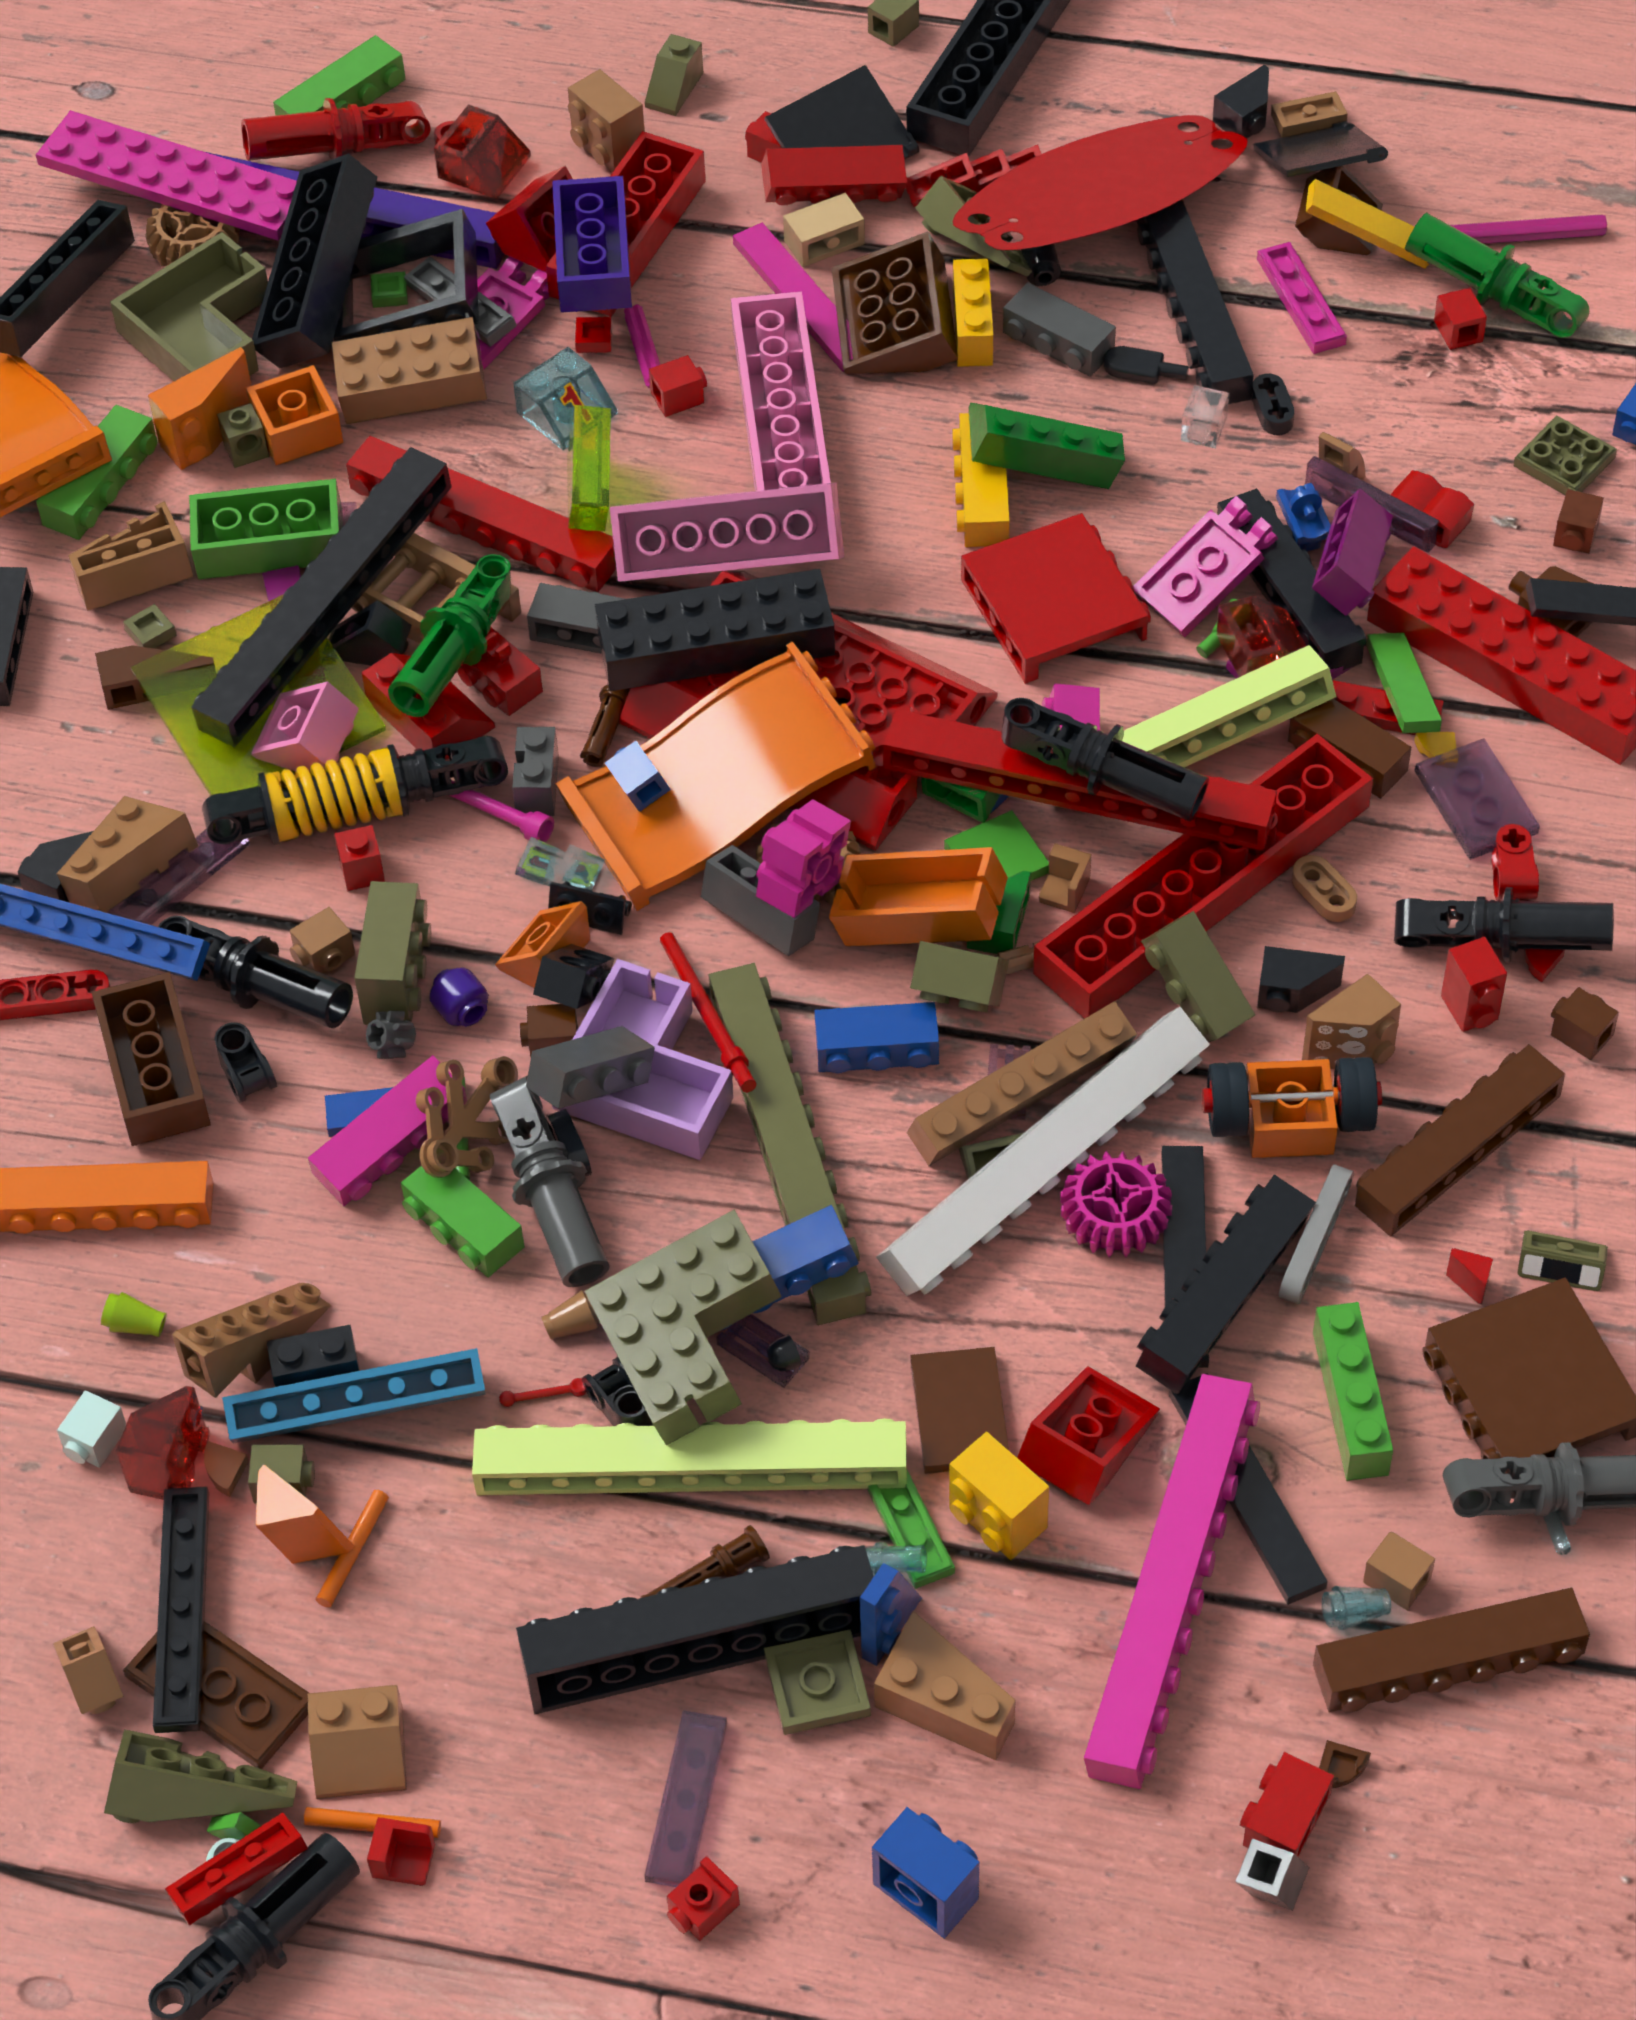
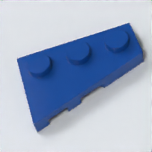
M885 1563L881 1565L860 1596L862 1659L875 1666L879 1664L885 1653L890 1654L902 1632L901 1629L922 1599L898 1570Z

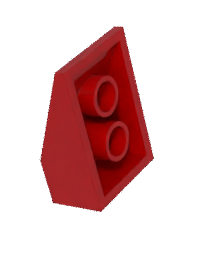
M1087 1366L1030 1423L1017 1458L1038 1477L1044 1478L1067 1492L1071 1497L1090 1505L1111 1482L1157 1417L1160 1408Z

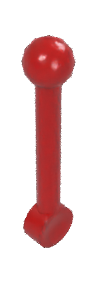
M576 1378L571 1381L570 1385L521 1393L504 1391L499 1396V1402L504 1407H511L518 1401L567 1393L581 1397L586 1394V1390L583 1386L582 1378Z

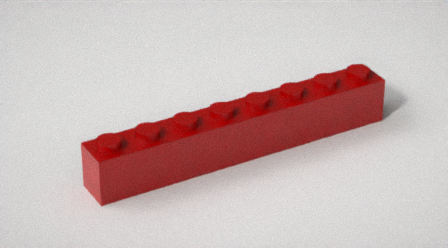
M369 436L346 463L350 489L362 496H369L372 488L385 478L394 462L406 453V450ZM449 468L448 472L452 488L424 520L425 522L428 521L443 527L452 534L462 535L476 541L483 547L500 551L509 555L514 560L526 562L540 568L547 574L557 575L571 581L578 587H585L595 592L601 590L617 569L613 536Z

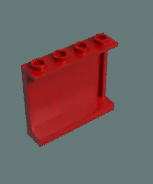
M1083 513L961 556V581L1025 684L1039 679L1040 663L1117 635L1135 630L1141 641L1147 640L1148 623L1151 622V615L1147 605L1143 601L1139 602L1134 594L1131 580L1128 576L1121 574L1114 554L1111 550L1106 551L1101 543L1098 529L1095 525L1090 526Z

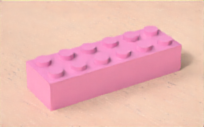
M837 482L610 507L618 582L824 561L844 557Z

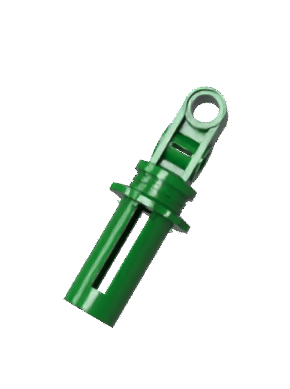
M1427 212L1419 219L1405 246L1406 251L1478 290L1476 298L1480 305H1484L1489 299H1494L1497 303L1499 302V307L1506 311L1510 309L1523 319L1534 322L1560 338L1571 336L1589 317L1590 308L1582 296L1574 294L1558 285L1551 278L1538 274L1527 263L1520 264L1517 261L1515 262L1513 259L1515 246L1511 244L1506 245L1499 253ZM1564 312L1568 313L1571 316L1572 320L1566 317Z
M497 554L482 557L467 579L460 584L454 597L446 600L441 608L434 607L426 612L425 618L420 622V630L424 635V639L388 688L391 702L401 712L413 717L425 716L462 664L471 666L480 662L482 655L487 651L485 637L490 631L491 624L495 621L500 609L511 596V565L507 558ZM418 693L423 700L415 698L416 694Z

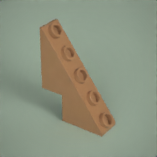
M297 1283L176 1330L172 1337L184 1376L215 1398L240 1373L256 1384L271 1369L267 1341L305 1334L331 1305L320 1298L321 1292L316 1286L309 1283Z

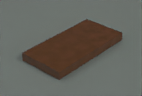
M204 1621L200 1729L252 1766L262 1769L308 1716L307 1694L309 1692ZM157 1632L123 1669L126 1678L153 1697L155 1689Z

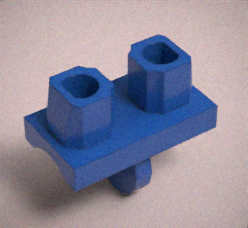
M1312 483L1298 486L1295 490H1277V501L1293 533L1295 542L1301 550L1311 551L1319 549L1322 540L1327 539L1331 527L1322 507V498L1319 492L1315 490Z

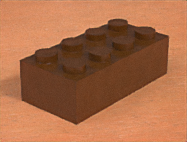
M166 972L93 991L92 996L131 1146L211 1126L171 973Z

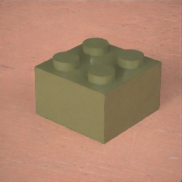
M920 941L910 988L921 991L920 999L949 1004L950 997L960 999L958 1007L988 1012L989 1005L1000 1006L1009 959Z

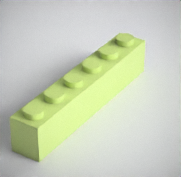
M1308 645L1124 730L1122 741L1182 767H1187L1336 698L1330 669L1314 649Z

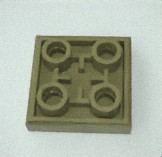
M1556 415L1515 457L1513 466L1566 495L1567 489L1583 492L1616 458L1617 449Z

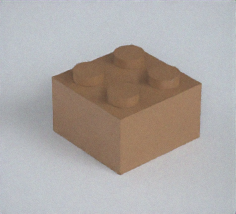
M599 69L568 87V111L572 128L570 135L578 147H583L594 157L599 165H604L613 173L642 131L645 132L643 104Z

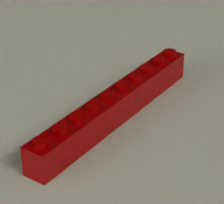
M896 709L883 743V769L1261 851L1265 849L1275 815L1277 790L1204 775L1209 778L1207 791L1199 810L1191 822L1104 785L1101 786L1097 795L1093 796L1088 794V779L1079 776V774L1073 777L1066 774V770L1048 765L1034 756L1008 747L1002 741L1001 731L993 728L963 724L956 720L926 716L918 712Z

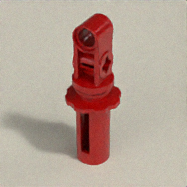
M325 98L323 111L242 119L241 122L243 148L248 161L329 152L331 160L342 156V152L345 150L359 153L366 148H387L394 145L418 144L425 141L431 131L430 123L422 108L413 101L391 104L376 103L358 107L357 104H348L347 108L340 109L336 107L333 99ZM418 119L413 125L406 126L410 120Z

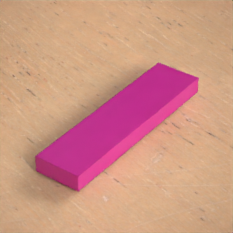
M1286 242L1258 250L1257 261L1312 353L1316 354L1346 345L1347 335L1292 244Z

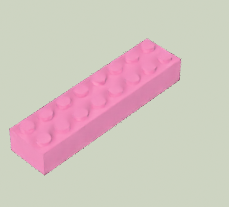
M802 291L731 298L733 335L755 491L831 483Z

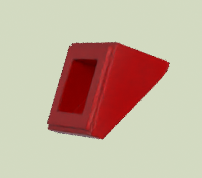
M1452 1248L1446 1276L1474 1301L1482 1304L1493 1259Z

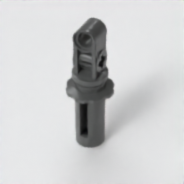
M525 1076L490 1094L491 1103L502 1122L515 1154L511 1167L515 1176L520 1179L513 1186L514 1192L512 1197L518 1205L533 1207L563 1285L566 1287L583 1286L598 1280L610 1268L578 1190V1187L586 1180L585 1173L587 1170L582 1162L568 1160L567 1156L569 1154L565 1144L555 1141L542 1110L541 1099L537 1094L526 1088L528 1076Z
M1570 1442L1560 1443L1554 1457L1533 1454L1525 1458L1458 1459L1451 1462L1444 1469L1442 1475L1455 1513L1467 1518L1481 1515L1514 1516L1531 1513L1535 1516H1546L1549 1512L1557 1511L1558 1517L1563 1521L1564 1525L1574 1526L1578 1518H1581L1583 1510L1636 1508V1455L1579 1457L1576 1448L1574 1449Z

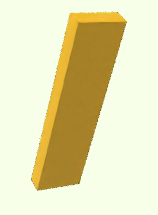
M1317 179L1309 185L1306 204L1307 213L1424 269L1429 265L1426 261L1405 250L1408 238L1415 226Z

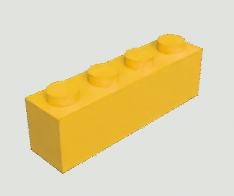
M959 413V428L952 429L953 451L960 450V455L954 456V478L961 477L962 482L955 483L956 505H963V510L956 511L957 532H964L965 547H987L1009 539L1010 521L1006 468L972 461L969 413Z

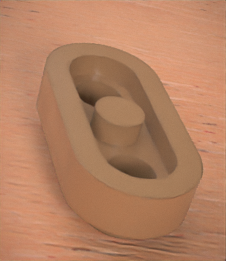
M1307 855L1295 862L1292 873L1293 886L1322 917L1330 921L1340 922L1353 916L1356 910L1357 893L1326 859L1316 855ZM1307 879H1315L1316 881L1310 882Z

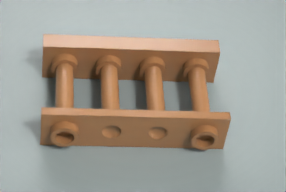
M413 533L395 555L392 562L378 575L353 605L352 609L355 612H359L378 600L412 625L408 638L420 644L424 639V635L420 630V622L425 617L410 609L435 583H441L452 589L437 606L441 608L446 600L454 597L460 584L467 579L476 565ZM406 568H412L423 574L397 602L381 594ZM511 584V596L502 606L498 615L513 622L521 613L519 589Z

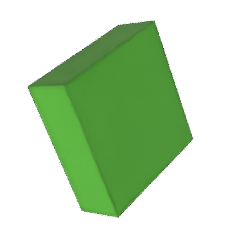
M405 271L370 275L373 308L408 305L407 284L404 279Z

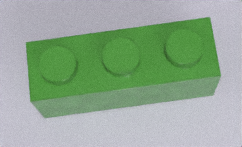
M420 1166L401 1182L404 1197L402 1205L406 1212L414 1220L422 1219L429 1225L432 1234L441 1244L447 1245L449 1243L458 1251L461 1260L470 1269L474 1270L477 1268L489 1278L525 1248L522 1226L456 1168L448 1176L434 1178L427 1174L423 1167Z

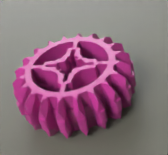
M1106 1150L1102 1160L1099 1161L1090 1155L1087 1160V1166L1077 1163L1076 1168H1074V1175L1067 1176L1065 1187L1060 1195V1203H1062L1061 1217L1063 1221H1066L1068 1234H1076L1078 1245L1090 1242L1092 1253L1101 1247L1106 1249V1254L1109 1258L1114 1253V1250H1121L1123 1255L1127 1257L1132 1247L1142 1253L1146 1248V1242L1155 1245L1159 1239V1233H1163L1164 1229L1168 1227L1167 1216L1172 1215V1205L1170 1202L1172 1193L1170 1187H1166L1164 1174H1156L1154 1163L1142 1166L1140 1155L1133 1160H1128L1124 1151L1120 1153L1118 1158H1111Z

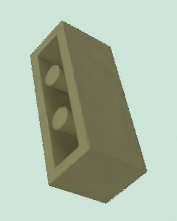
M1194 911L1176 919L1141 941L1145 947V956L1153 968L1159 970L1166 982L1167 994L1174 1003L1180 1005L1208 1043L1219 1039L1256 1015Z

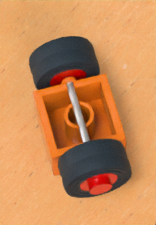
M1369 1057L1337 1059L1334 1070V1087L1332 1086L1329 1059L1247 1062L1246 1069L1244 1064L1240 1062L1227 1064L1213 1063L1208 1068L1207 1088L1202 1089L1203 1113H1208L1212 1136H1245L1249 1129L1252 1158L1334 1155L1338 1127L1342 1132L1372 1131L1377 1123L1378 1106L1382 1105L1381 1082L1376 1079L1372 1058Z

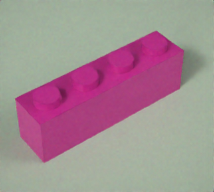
M433 1055L308 1157L312 1174L343 1207L351 1200L357 1201L363 1198L370 1191L374 1181L383 1174L389 1175L402 1164L403 1157L414 1148L420 1149L423 1142L428 1139L426 1114L422 1113L416 1105V1095L420 1090L436 1087L442 1092L444 1096V1105L441 1108L442 1123H449L446 1086L440 1084L436 1077V1069L440 1062ZM462 1085L463 1100L465 1105L467 1102V1096L465 1088ZM428 1095L429 1103L432 1105V1100Z

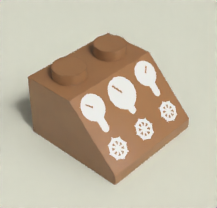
M1366 974L1307 1015L1302 1060L1329 1059L1330 1069H1335L1336 1061L1340 1058L1369 1057L1372 1058L1374 1064L1386 1062L1395 1051L1401 1003L1369 974Z

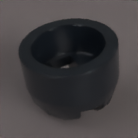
M789 1334L776 1339L770 1344L767 1352L768 1362L774 1369L784 1372L802 1365L798 1350Z

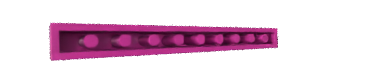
M1207 1374L1201 1375L1084 1755L1089 1778L1141 1789L1145 1774L1151 1775L1153 1773L1157 1759V1748H1154L1157 1733L1164 1734L1167 1727L1169 1708L1166 1707L1169 1693L1175 1695L1180 1683L1181 1669L1177 1667L1181 1654L1187 1655L1191 1647L1193 1631L1189 1626L1192 1616H1199L1202 1610L1204 1590L1201 1589L1203 1579L1204 1576L1211 1577L1213 1573L1216 1553L1212 1549L1215 1539H1222L1225 1533L1227 1514L1224 1513L1226 1502L1227 1500L1233 1501L1236 1496L1238 1476L1235 1475L1238 1463L1244 1464L1247 1459L1249 1438H1246L1249 1426L1255 1427L1258 1422L1260 1402L1255 1401L1252 1383Z

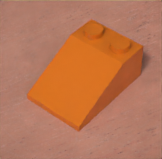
M242 347L148 395L159 445L180 470L211 455L223 441L217 414L249 404L246 387L251 386L245 351Z

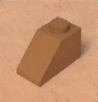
M95 1626L53 1643L81 1714L89 1711L91 1714L104 1712L116 1704L115 1700L124 1697Z

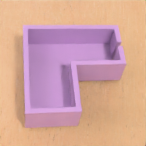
M617 959L573 1039L620 1026L625 1027L655 1047L649 1081L642 1085L560 1109L552 1105V1109L557 1111L566 1109L571 1116L701 1161L734 1098L732 1070L672 1050L693 1012L691 983L657 972L654 978L656 1001L652 1000L650 969Z

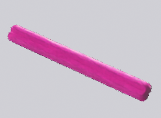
M1605 215L1451 225L1483 244L1603 236L1607 232Z

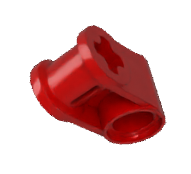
M1518 824L1504 825L1497 832L1496 847L1491 854L1495 899L1502 900L1506 887L1513 888V899H1537L1539 873L1535 864L1530 832Z

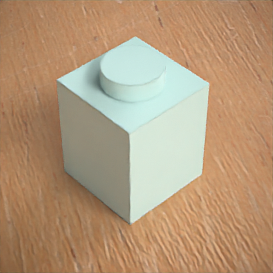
M85 1390L61 1423L57 1432L63 1446V1452L67 1457L77 1463L84 1464L86 1461L100 1468L128 1427L120 1406Z

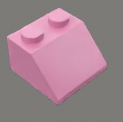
M328 681L280 693L251 755L256 759L295 772L299 766H306L310 772L311 765L317 762L325 770L327 760L333 759L336 762L338 761L339 751L345 738L354 727L353 721L359 708Z

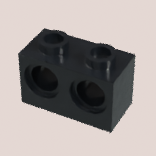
M573 944L544 955L541 959L533 995L575 1009L587 1005L595 1000L612 969L614 958Z

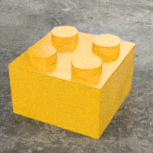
M987 1431L949 1464V1508L959 1522L964 1525L969 1523L980 1533L983 1542L992 1551H1001L1007 1558L1012 1560L1048 1528L1049 1485Z

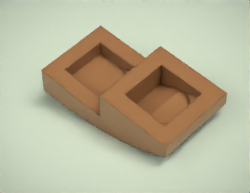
M1322 432L1319 435V459L1327 463V471L1358 486L1366 477L1365 464L1361 453L1351 445L1330 434Z

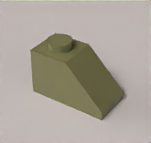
M670 34L656 56L645 99V108L673 116L677 115L704 73L702 42Z

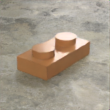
M1337 91L1277 103L1271 106V117L1282 138L1330 128L1333 123L1347 121L1348 116Z

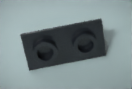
M551 881L548 909L582 901L587 906L589 927L622 935L624 916L628 917L632 908V902L626 900L624 895L617 897L572 886L567 881L563 884Z

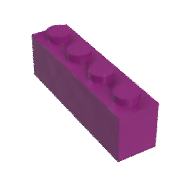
M1361 488L1335 511L1312 585V589L1345 616L1356 606L1360 609L1363 608L1373 597V584L1380 574L1378 567L1386 554L1384 546L1391 536L1389 529L1393 515Z

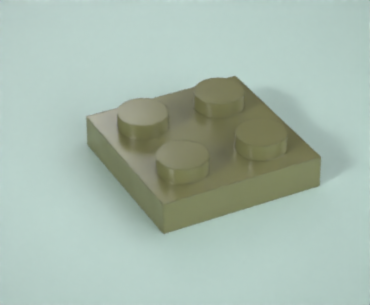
M851 1629L764 1648L765 1660L784 1735L871 1716V1707Z

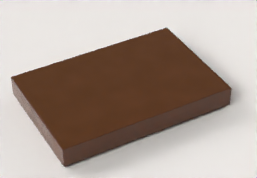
M995 1347L910 1355L924 1474L949 1471V1464L986 1431L1009 1450Z

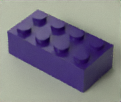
M623 176L553 181L557 283L561 313L632 308Z

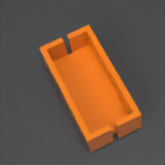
M992 847L847 855L839 880L842 889L836 890L829 919L845 946L920 943V941L934 943L991 940L999 913L996 905H1001L1008 876Z

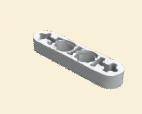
M1335 1164L1331 1167L1285 1272L1279 1291L1280 1298L1297 1304L1301 1303L1346 1200L1354 1171Z

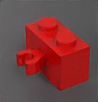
M491 627L488 635L485 637L487 651L482 655L480 662L471 666L462 664L457 672L460 679L467 686H474L482 693L490 706L493 708L498 707L506 715L510 716L543 692L540 667Z

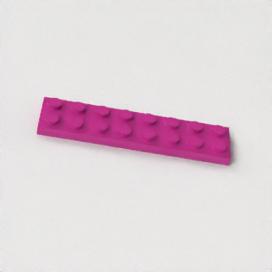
M71 110L36 153L37 163L40 166L278 241L282 235L297 182L287 177Z

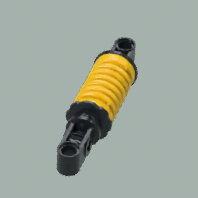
M481 736L454 744H442L426 750L418 748L414 749L413 754L409 753L405 756H399L394 745L391 744L387 745L386 748L372 750L368 757L363 753H358L353 761L350 757L344 756L340 759L339 765L333 759L327 760L325 770L318 762L311 765L310 772L306 766H299L296 769V778L289 769H284L281 774L279 771L266 774L264 772L258 773V786L211 795L204 801L202 812L207 835L214 843L229 844L234 841L269 834L273 844L278 845L282 841L298 838L300 829L305 836L312 835L314 832L313 823L320 833L328 830V820L333 829H340L343 825L342 816L345 823L350 827L357 824V813L362 823H369L372 819L371 810L374 811L375 816L379 820H383L387 816L388 818L401 815L403 817L409 816L410 803L415 800L425 799V802L433 801L435 797L456 795L467 790L500 784L508 775V766L500 742L492 736ZM446 755L449 756V760H450V761H446V759H445V756H446ZM452 777H454V779H455V783H454V784L451 783V778H452Z

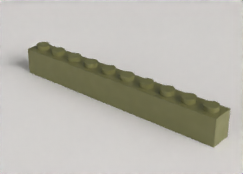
M755 963L708 974L712 1004L735 1045L741 1047L749 1060L748 1068L757 1083L753 1091L745 1093L741 1090L785 1226L832 1205L843 1229L847 1228L848 1219L843 1203L836 1204L833 1194H837L832 1170L825 1171L822 1161L826 1160L820 1136L814 1138L810 1129L815 1127L811 1107L809 1104L802 1105L800 1096L804 1095L801 1077L798 1071L792 1073L789 1066L790 1063H793L789 1042L787 1039L781 1041L778 1033L782 1031L779 1012L777 1008L770 1009L768 1000H771L772 996L767 977H759ZM848 1238L857 1260L860 1261L855 1238ZM857 1265L853 1266L845 1274L839 1277L827 1278L812 1285L806 1291L817 1325L866 1314V1297L871 1296V1287L865 1271L859 1272Z

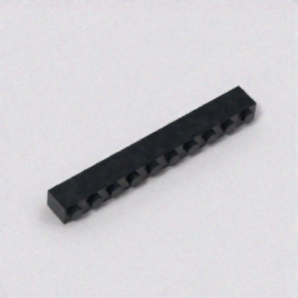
M412 447L394 462L390 472L380 483L372 488L369 497L358 509L351 513L342 529L329 539L326 548L315 560H312L307 565L304 574L299 580L286 590L283 599L272 612L264 616L261 625L250 638L242 642L238 652L229 663L222 666L216 678L207 689L198 694L191 709L200 731L232 747H236L452 488L447 463Z

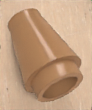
M583 1290L548 1312L549 1314L541 1317L551 1340L557 1337L560 1338L599 1329L598 1324H600Z

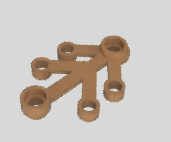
M506 1056L486 1062L481 1071L482 1082L464 1105L462 1080L464 1078L463 1066L457 1060L442 1062L437 1066L436 1077L440 1084L446 1086L449 1127L444 1133L441 1108L444 1105L442 1092L436 1087L420 1090L416 1095V1105L422 1113L426 1114L428 1137L420 1148L421 1165L425 1172L434 1178L448 1176L456 1166L469 1167L474 1173L490 1170L494 1165V1155L488 1147L481 1146L469 1151L459 1150L456 1146L462 1138L488 1139L493 1145L509 1142L500 1119L493 1122H476L475 1120L489 1102L491 1093L518 1080L517 1066L512 1059ZM448 1068L451 1070L452 1078L449 1075ZM428 1095L432 1100V1105L429 1103ZM498 1127L501 1130L502 1136L499 1135ZM479 1155L482 1159V1164L479 1162Z

